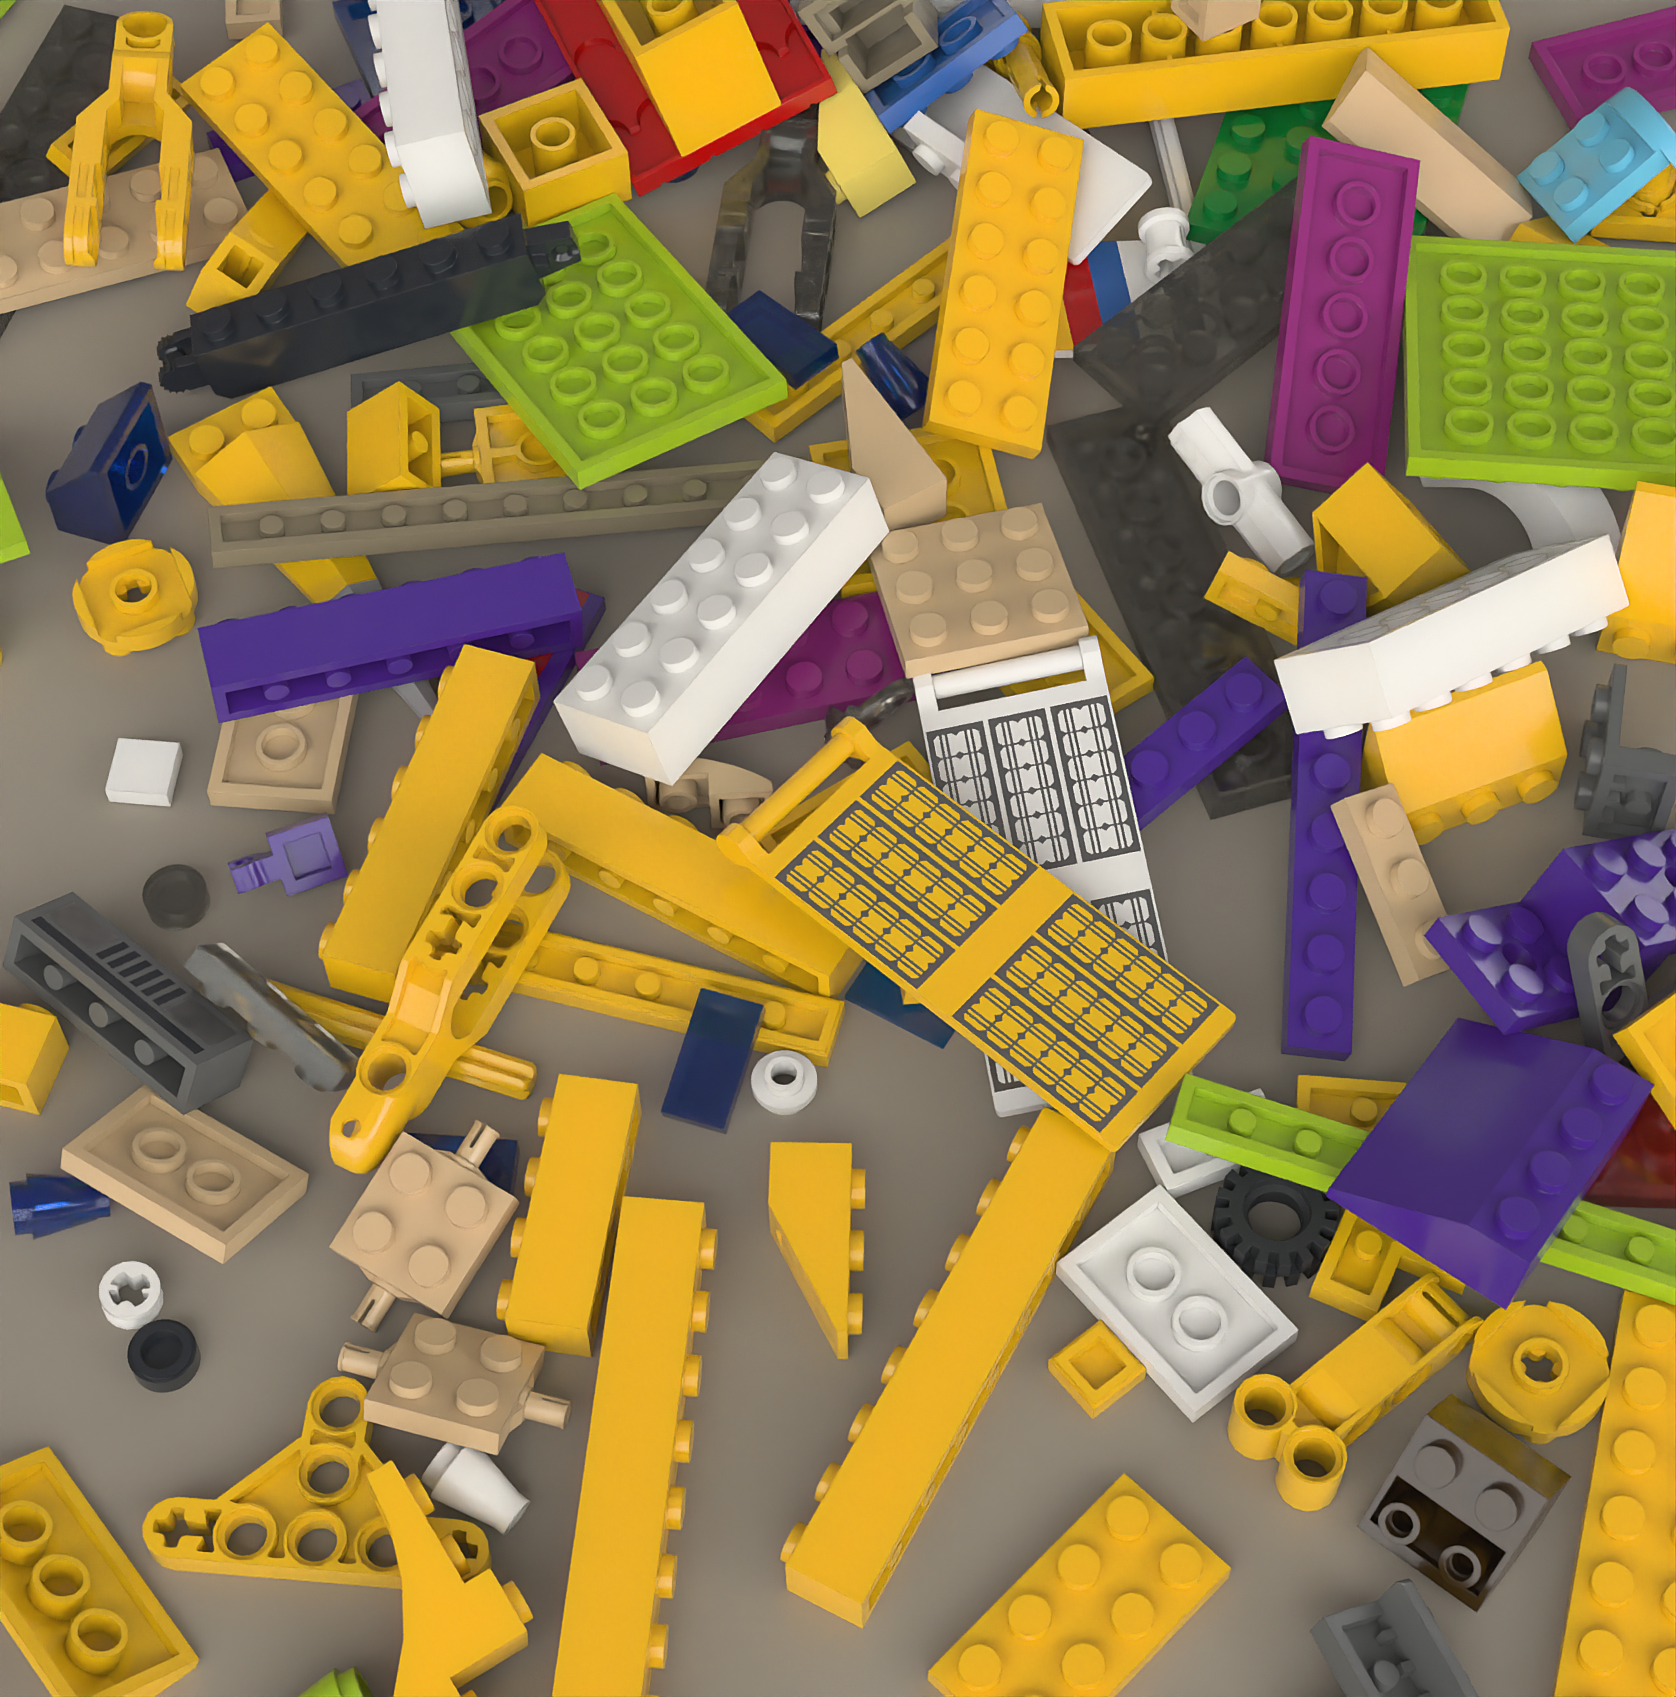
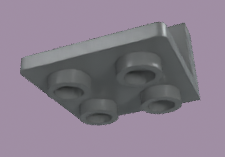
M1614 663L1608 684H1596L1590 720H1585L1579 750V757L1586 758L1585 772L1580 771L1574 797V809L1585 810L1582 835L1610 840L1665 830L1676 799V755L1663 753L1660 750L1649 747L1630 748L1619 746L1627 665Z

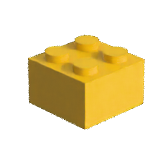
M582 78L478 116L483 151L504 166L513 195L514 205L512 209L515 214L521 213L527 228H531L612 193H615L623 202L632 199L628 151Z

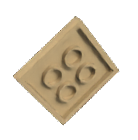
M1042 503L893 530L884 537L867 557L906 679L930 672L935 674L1079 645V638L1089 637L1087 620Z

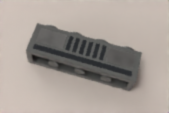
M74 892L14 916L3 967L178 1112L185 1115L240 1087L254 1037Z

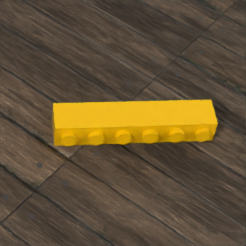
M464 644L455 665H448L444 669L438 686V702L431 716L424 715L418 725L415 736L416 750L408 766H400L395 775L391 791L392 802L385 817H377L371 827L367 844L368 854L361 869H353L346 881L342 911L336 923L329 922L322 933L318 955L323 960L330 987L390 1003L401 959L485 819L488 817L539 702L540 692L535 662Z
M541 753L501 805H524L535 813L547 835L546 849L552 850L559 856L569 875L791 989L837 999L864 959L752 870L737 865L724 856L716 840L700 833L690 821L678 815L667 816L645 805L633 792L625 788L613 789L593 779L585 769L570 761L561 763ZM522 824L506 828L504 830L505 842L520 849L529 841L531 828Z

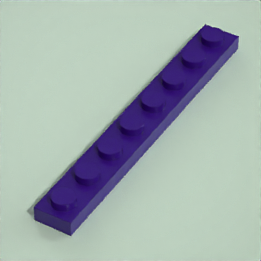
M1305 570L1299 581L1297 650L1366 619L1367 578ZM1294 728L1281 1054L1346 1061L1352 1054L1358 874L1330 806L1344 798L1360 793L1362 729L1334 739H1326L1323 730L1296 734Z

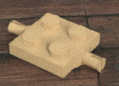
M475 1120L474 1125L454 1154L450 1151L433 1149L402 1131L329 1246L335 1253L359 1266L368 1280L373 1283L354 1314L351 1315V1319L376 1333L377 1327L396 1298L402 1301L420 1303L446 1320L449 1318L520 1204L514 1196L490 1183L478 1169L495 1140L499 1138L500 1134Z
M414 1312L399 1340L384 1352L351 1344V1342L347 1341L344 1343L339 1354V1371H346L375 1379L364 1398L363 1420L482 1452L498 1455L508 1434L526 1419L565 1430L572 1413V1400H565L534 1391V1384L543 1368L545 1346L515 1339L508 1335H499L453 1323L446 1319L434 1318Z

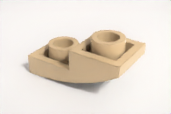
M696 758L673 786L645 777L649 807L673 813L687 812L693 808H710L712 829L726 828L730 823L740 824L773 793L772 781L763 776L734 765L702 758Z

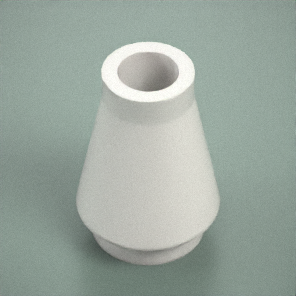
M448 1442L431 1461L421 1479L425 1485L433 1490L431 1493L432 1499L492 1526L504 1536L517 1524L530 1504V1500L518 1492L485 1452Z

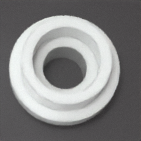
M780 1050L769 1053L760 1059L753 1069L751 1075L752 1092L758 1103L772 1113L778 1115L797 1113L807 1106L816 1094L817 1073L815 1067L808 1058L794 1051ZM782 1074L792 1075L796 1078L787 1085H780L772 1080L774 1077Z

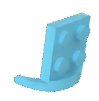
M1625 87L1607 99L1591 114L1583 117L1570 132L1546 152L1537 156L1531 165L1516 178L1573 243H1576L1669 164L1676 170V133L1642 95L1633 88Z

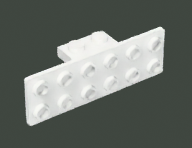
M985 65L980 66L973 72L972 79L962 89L952 94L944 93L927 106L925 115L918 111L903 128L899 127L890 134L883 125L890 138L912 152L915 159L926 170L935 176L941 172L948 177L957 190L968 119L976 108L1083 139L1084 144L1068 253V261L1073 265H1079L1152 185V179L1147 172L1056 112L1046 118H1041L1038 109L1035 108L1037 116L1032 118L1026 113L1022 100L1019 98L1013 84Z

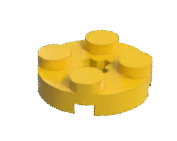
M130 539L101 549L87 561L88 571L81 578L80 584L76 578L73 586V603L82 628L92 639L102 644L105 652L114 656H124L132 651L148 650L165 644L176 636H182L194 627L196 621L194 611L198 602V589L192 568L179 551L170 547L171 553L164 549L154 548L151 540ZM139 587L142 594L149 593L147 597L138 602H125L128 599L127 591L132 588Z
M1526 1300L1511 1302L1506 1310L1500 1307L1491 1313L1479 1327L1471 1346L1469 1363L1466 1369L1465 1378L1467 1386L1473 1392L1474 1398L1481 1409L1495 1423L1514 1434L1521 1435L1530 1443L1538 1445L1547 1444L1556 1437L1567 1436L1577 1432L1596 1416L1609 1391L1610 1371L1607 1364L1609 1353L1605 1340L1598 1329L1589 1319L1565 1304L1548 1301L1547 1307L1536 1304L1524 1306ZM1525 1357L1534 1362H1539L1544 1357L1551 1360L1554 1364L1550 1372L1553 1381L1532 1380L1525 1374L1527 1367L1521 1360Z

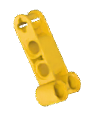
M1430 1272L1417 1280L1290 1385L1280 1377L1270 1374H1258L1245 1379L1236 1389L1227 1426L1229 1441L1236 1451L1247 1458L1254 1460L1276 1458L1279 1462L1275 1478L1277 1491L1282 1499L1293 1508L1308 1512L1319 1511L1328 1506L1337 1495L1347 1462L1346 1448L1458 1356L1474 1340L1484 1320L1480 1316L1471 1318L1438 1285L1440 1277L1435 1272ZM1253 1409L1266 1410L1273 1414L1278 1422L1267 1426L1256 1424L1249 1419L1246 1412ZM1306 1459L1316 1461L1324 1467L1328 1474L1322 1477L1307 1476L1299 1471L1294 1463Z

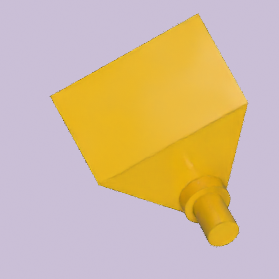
M1368 462L1312 512L1317 571L1367 578L1366 618L1472 572L1413 503ZM1284 577L1283 579L1299 587L1301 577Z

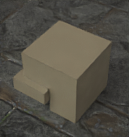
M803 0L798 3L797 13L829 56L839 51L838 60L863 95L938 47V12L930 0Z

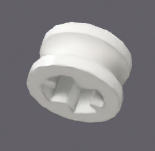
M128 1261L111 1267L103 1275L99 1284V1299L107 1320L113 1325L127 1330L137 1329L152 1322L158 1316L163 1305V1291L161 1289V1282L151 1267L141 1262ZM127 1284L134 1290H138L143 1286L148 1287V1289H142L144 1302L136 1307L128 1300L118 1305L115 1304V1302L121 1301L118 1290Z

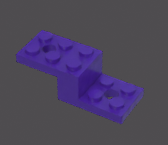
M1676 828L1563 848L1520 902L1439 917L1424 936L1503 1035L1579 1018L1567 954V943L1572 930L1585 916L1594 912H1606L1634 931L1638 941L1645 982L1669 955L1676 954ZM1622 986L1616 987L1609 993L1604 1001L1602 1012L1609 1011L1615 1006L1621 996Z

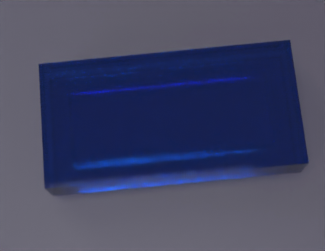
M760 290L726 313L785 377L787 384L795 390L839 359L837 343Z
M700 989L660 1111L663 1117L722 1134L727 1133L766 1012L764 1005L708 989Z

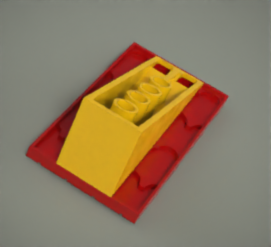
M533 0L576 80L582 78L628 151L630 180L639 197L660 187L661 183L665 181L668 183L711 160L710 157L714 155L717 157L761 134V130H768L810 108L811 104H817L838 93L829 72L788 0Z

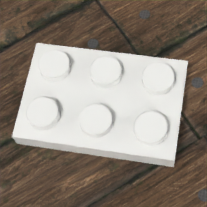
M1160 1184L1060 1259L1056 1264V1275L1098 1321L1101 1319L1147 1369L1146 1373L1192 1423L1238 1388L1245 1379L1253 1376L1297 1339L1299 1329Z

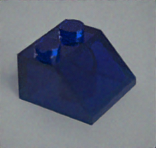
M139 382L98 404L88 423L80 426L73 439L72 450L61 468L52 472L46 485V501L49 503L58 530L108 545L125 541L130 536L173 460L152 384Z

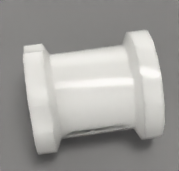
M1163 207L1154 209L1146 213L1138 223L1139 238L1146 244L1148 252L1144 266L1145 274L1151 282L1158 285L1178 284L1194 274L1196 259L1194 253L1188 249L1186 236L1190 230L1189 219L1185 212L1178 208Z

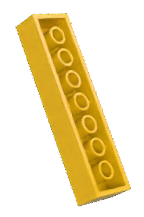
M1066 0L1042 3L1040 46L1042 49L1041 64L1059 94V105L1055 110L1056 113L1080 129L1336 99L1360 52L1366 47L1371 49L1416 90L1500 80L1510 26L1499 0H1261L1259 18L1203 42L1171 10L1172 0Z

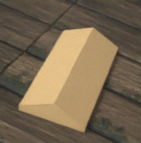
M1366 47L1360 52L1322 127L1341 143L1420 160L1415 207L1448 237L1509 241L1518 225L1522 222L1530 221L1532 218V196L1516 177L1371 49Z

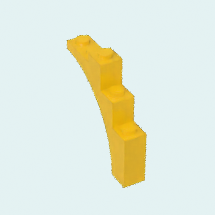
M390 1460L366 1474L370 1493L393 1541L402 1579L403 1644L393 1697H477L472 1689L461 1696L457 1689L528 1646V1633L524 1624L533 1619L532 1613L514 1582L511 1580L501 1586L491 1568L466 1583L463 1582L461 1577L470 1573L471 1569L451 1534L439 1540L426 1519V1515L435 1511L426 1490L415 1473L403 1479L393 1461Z

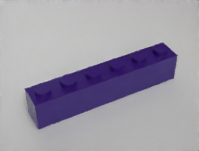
M564 552L548 556H531L519 562L485 569L472 568L460 574L427 581H409L398 587L364 594L351 593L339 599L306 606H288L277 612L243 619H225L214 625L197 628L218 723L441 677L448 665H455L464 644L521 659L584 646L582 610Z

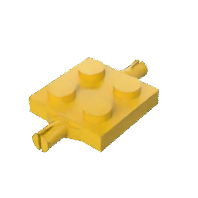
M509 404L474 409L476 434L472 443V449L441 453V478L476 473L480 484L568 476Z

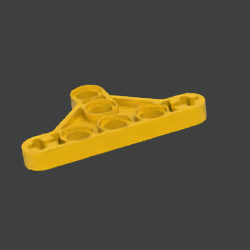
M346 1376L331 1377L321 1382L312 1391L308 1400L302 1436L215 1500L174 1497L157 1503L147 1513L142 1525V1536L153 1559L162 1567L176 1571L402 1589V1579L398 1564L383 1568L374 1565L368 1559L369 1549L375 1540L390 1534L370 1493L366 1474L384 1464L370 1448L374 1423L363 1420L364 1398L367 1395L365 1387L356 1379ZM338 1397L353 1398L360 1404V1412L351 1424L336 1428L322 1421L323 1410L330 1401ZM329 1462H337L348 1468L349 1477L346 1484L340 1490L334 1493L323 1494L316 1492L310 1487L312 1474L319 1466ZM426 1517L439 1540L451 1534L456 1543H467L470 1555L476 1557V1559H466L471 1572L461 1577L464 1583L492 1567V1554L488 1540L483 1530L472 1522L460 1519ZM177 1520H185L190 1532L198 1535L212 1536L210 1523L216 1521L213 1529V1552H208L209 1548L203 1536H181L178 1546L170 1548L164 1535L161 1533L174 1531ZM247 1523H255L264 1527L267 1530V1538L264 1545L257 1552L251 1555L240 1556L228 1549L230 1535L237 1527ZM314 1529L330 1530L337 1536V1545L329 1557L321 1561L312 1562L298 1555L299 1543L308 1532Z

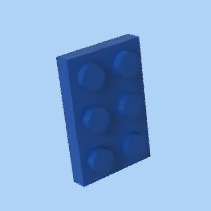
M964 0L938 20V47L871 89L863 96L891 134L897 128H903L918 111L925 115L927 106L944 93L952 94L962 89L972 79L973 72L988 60L1000 59L1010 53L1017 46L1019 37L1026 33L1028 29L1006 0Z

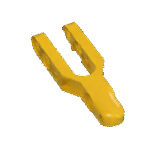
M135 11L126 13L118 18L109 89L76 116L64 222V259L66 266L97 267L110 145L127 136L145 135L161 142L159 161L161 200H156L157 257L153 261L154 269L167 271L185 270L195 162L192 135L193 125L190 118L172 99L175 47L174 27L172 19L165 14L153 11Z
M519 804L503 805L492 811L485 819L402 957L388 1011L360 1056L356 1067V1077L331 1117L329 1146L331 1157L336 1165L355 1174H368L383 1163L408 1121L421 1115L429 1106L455 1060L488 1033L565 902L571 887L570 876L559 856L552 850L546 849L547 835L535 813L528 807ZM517 824L526 825L531 828L529 841L520 849L505 851L498 847L499 837L506 828ZM545 866L555 871V878L548 889L539 893H530L523 890L536 867ZM484 879L494 880L498 883L491 894L493 898L488 904L474 907L465 903L466 892L473 883ZM455 918L463 921L461 926L458 925ZM514 920L523 924L522 935L513 945L500 948L491 944L505 921ZM456 939L460 945L457 953L446 952L440 958L435 951L436 947L440 943L451 945ZM482 959L489 961L486 967L483 964ZM482 979L487 990L483 994L472 992L467 998L463 993L467 984L477 985ZM406 1073L404 1080L398 1086L390 1090H383L391 1077ZM349 1121H356L351 1136L346 1137L343 1134L344 1125Z

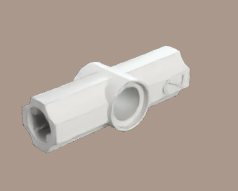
M1210 407L1196 410L1175 426L1168 435V438L1171 440L1170 444L1202 484L1201 497L1203 507L1208 516L1220 525H1233L1270 573L1280 578L1288 576L1296 568L1306 563L1315 553V543L1282 502L1281 481L1275 469L1266 462L1260 460L1251 461Z

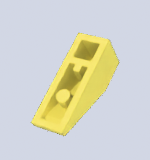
M822 49L821 60L829 72L838 93L819 102L817 150L829 168V171L820 177L836 203L839 205L848 199L858 217L861 218L915 184L916 180L860 89L838 60L837 53L829 56Z

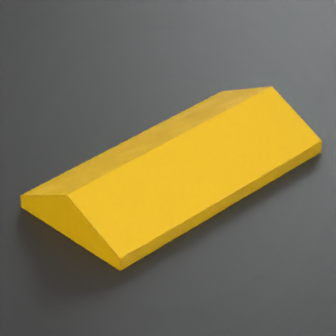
M44 1447L0 1466V1621L52 1697H156L195 1669L199 1662L198 1656L50 1447Z

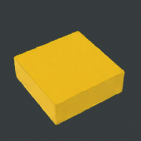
M1101 1319L1048 1359L1047 1368L1092 1419L1143 1381L1147 1370Z

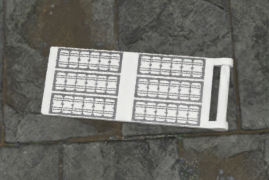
M1097 635L1079 638V645L935 675H932L930 672L913 677L933 785L1169 963ZM1084 669L1086 681L941 711L938 710L937 699ZM985 1054L994 1107L999 1117L1042 1110L1043 1107H1053Z

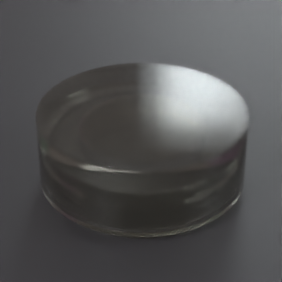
M175 864L165 866L154 872L143 887V902L150 919L157 926L166 930H184L196 925L204 918L210 906V895L203 876L196 869L187 865Z

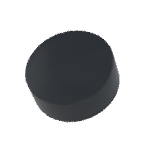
M170 1319L156 1320L144 1325L132 1337L127 1351L128 1363L136 1380L144 1388L158 1393L172 1392L188 1384L196 1375L201 1360L200 1350L191 1330L181 1322Z

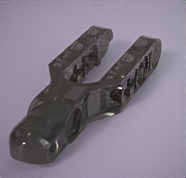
M819 103L811 104L810 108L768 130H761L757 156L724 182L705 292L737 324L755 211L775 201H789L800 205L805 209L801 233L802 264L801 271H795L794 277L795 312L793 329L789 332L790 341L807 342L822 331L837 232V191L819 168L820 154L817 150Z

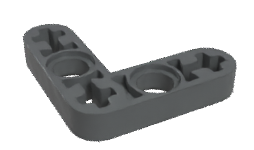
M1594 912L1585 916L1576 924L1567 943V954L1585 1046L1598 1050L1639 1075L1613 1037V1034L1675 991L1676 982L1647 997L1639 946L1634 931L1606 912ZM1622 986L1621 996L1615 1006L1608 1012L1602 1013L1604 1001L1609 993L1616 987Z

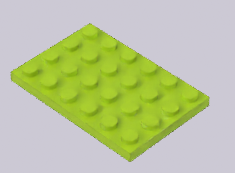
M615 193L533 226L569 221L578 239L582 260L543 277L546 294L539 305L449 332L579 490L788 398L787 380Z

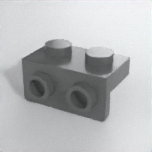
M1411 1579L1395 1582L1376 1601L1324 1616L1310 1630L1346 1697H1479L1471 1684L1470 1678L1463 1670L1434 1620L1432 1612L1426 1606Z

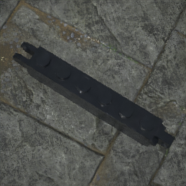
M521 213L192 314L190 315V328L173 332V335L167 334L166 337H161V341H158L157 356L163 364V367H159L160 372H158L160 387H164V390H169L170 393L176 392L177 394L178 392L184 393L185 390L190 391L210 385L216 395L233 399L270 386L272 387L537 306L546 294L543 277L582 261L578 239L569 221L527 228Z

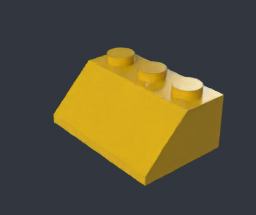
M1541 660L1493 677L1491 683L1464 692H1452L1453 700L1440 707L1415 712L1414 709H1411L1409 712L1412 720L1401 726L1374 732L1371 722H1369L1361 759L1360 793L1393 783L1418 845L1426 844L1437 838L1443 831L1464 823L1470 825L1483 823L1492 818L1499 810L1523 801L1526 804H1533L1547 798L1558 788L1568 754L1548 671Z

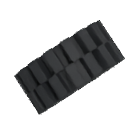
M1241 1165L1239 1174L1231 1169L1224 1178L1223 1188L1219 1186L1211 1222V1231H1214L1213 1240L1236 1264L1242 1266L1241 1270L1251 1280L1254 1273L1264 1275L1262 1287L1274 1288L1277 1277L1284 1278L1286 1287L1297 1285L1300 1273H1303L1309 1279L1317 1273L1319 1262H1323L1338 1225V1221H1336L1339 1212L1338 1203L1326 1197V1192ZM1259 1203H1281L1297 1213L1301 1228L1289 1239H1268L1252 1229L1248 1214Z

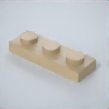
M1390 783L1344 798L1331 805V810L1403 987L1451 970L1424 936L1437 918L1447 916L1394 784Z

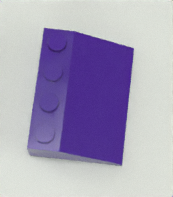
M1457 1018L1328 1188L1325 1196L1506 1310L1628 1134L1654 1084L1594 1048L1524 1032L1503 1035L1497 1026Z

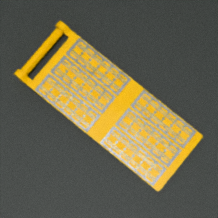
M851 716L843 718L832 729V738L740 824L730 823L717 836L716 842L719 849L733 863L747 867L1107 1150L1111 1152L1118 1151L1182 1082L1185 1073L1190 1074L1234 1026L1236 1015L875 740L864 724ZM852 757L866 762L769 854L759 845L758 842L845 760Z

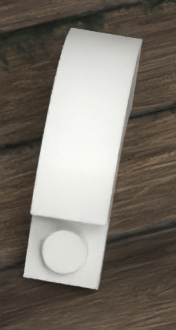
M1420 477L1423 487L1475 488L1495 496L1506 504L1520 520L1529 536L1533 549L1609 534L1614 554L1616 553L1621 533L1614 513L1601 488L1555 487L1545 484L1493 483L1482 480L1430 479Z

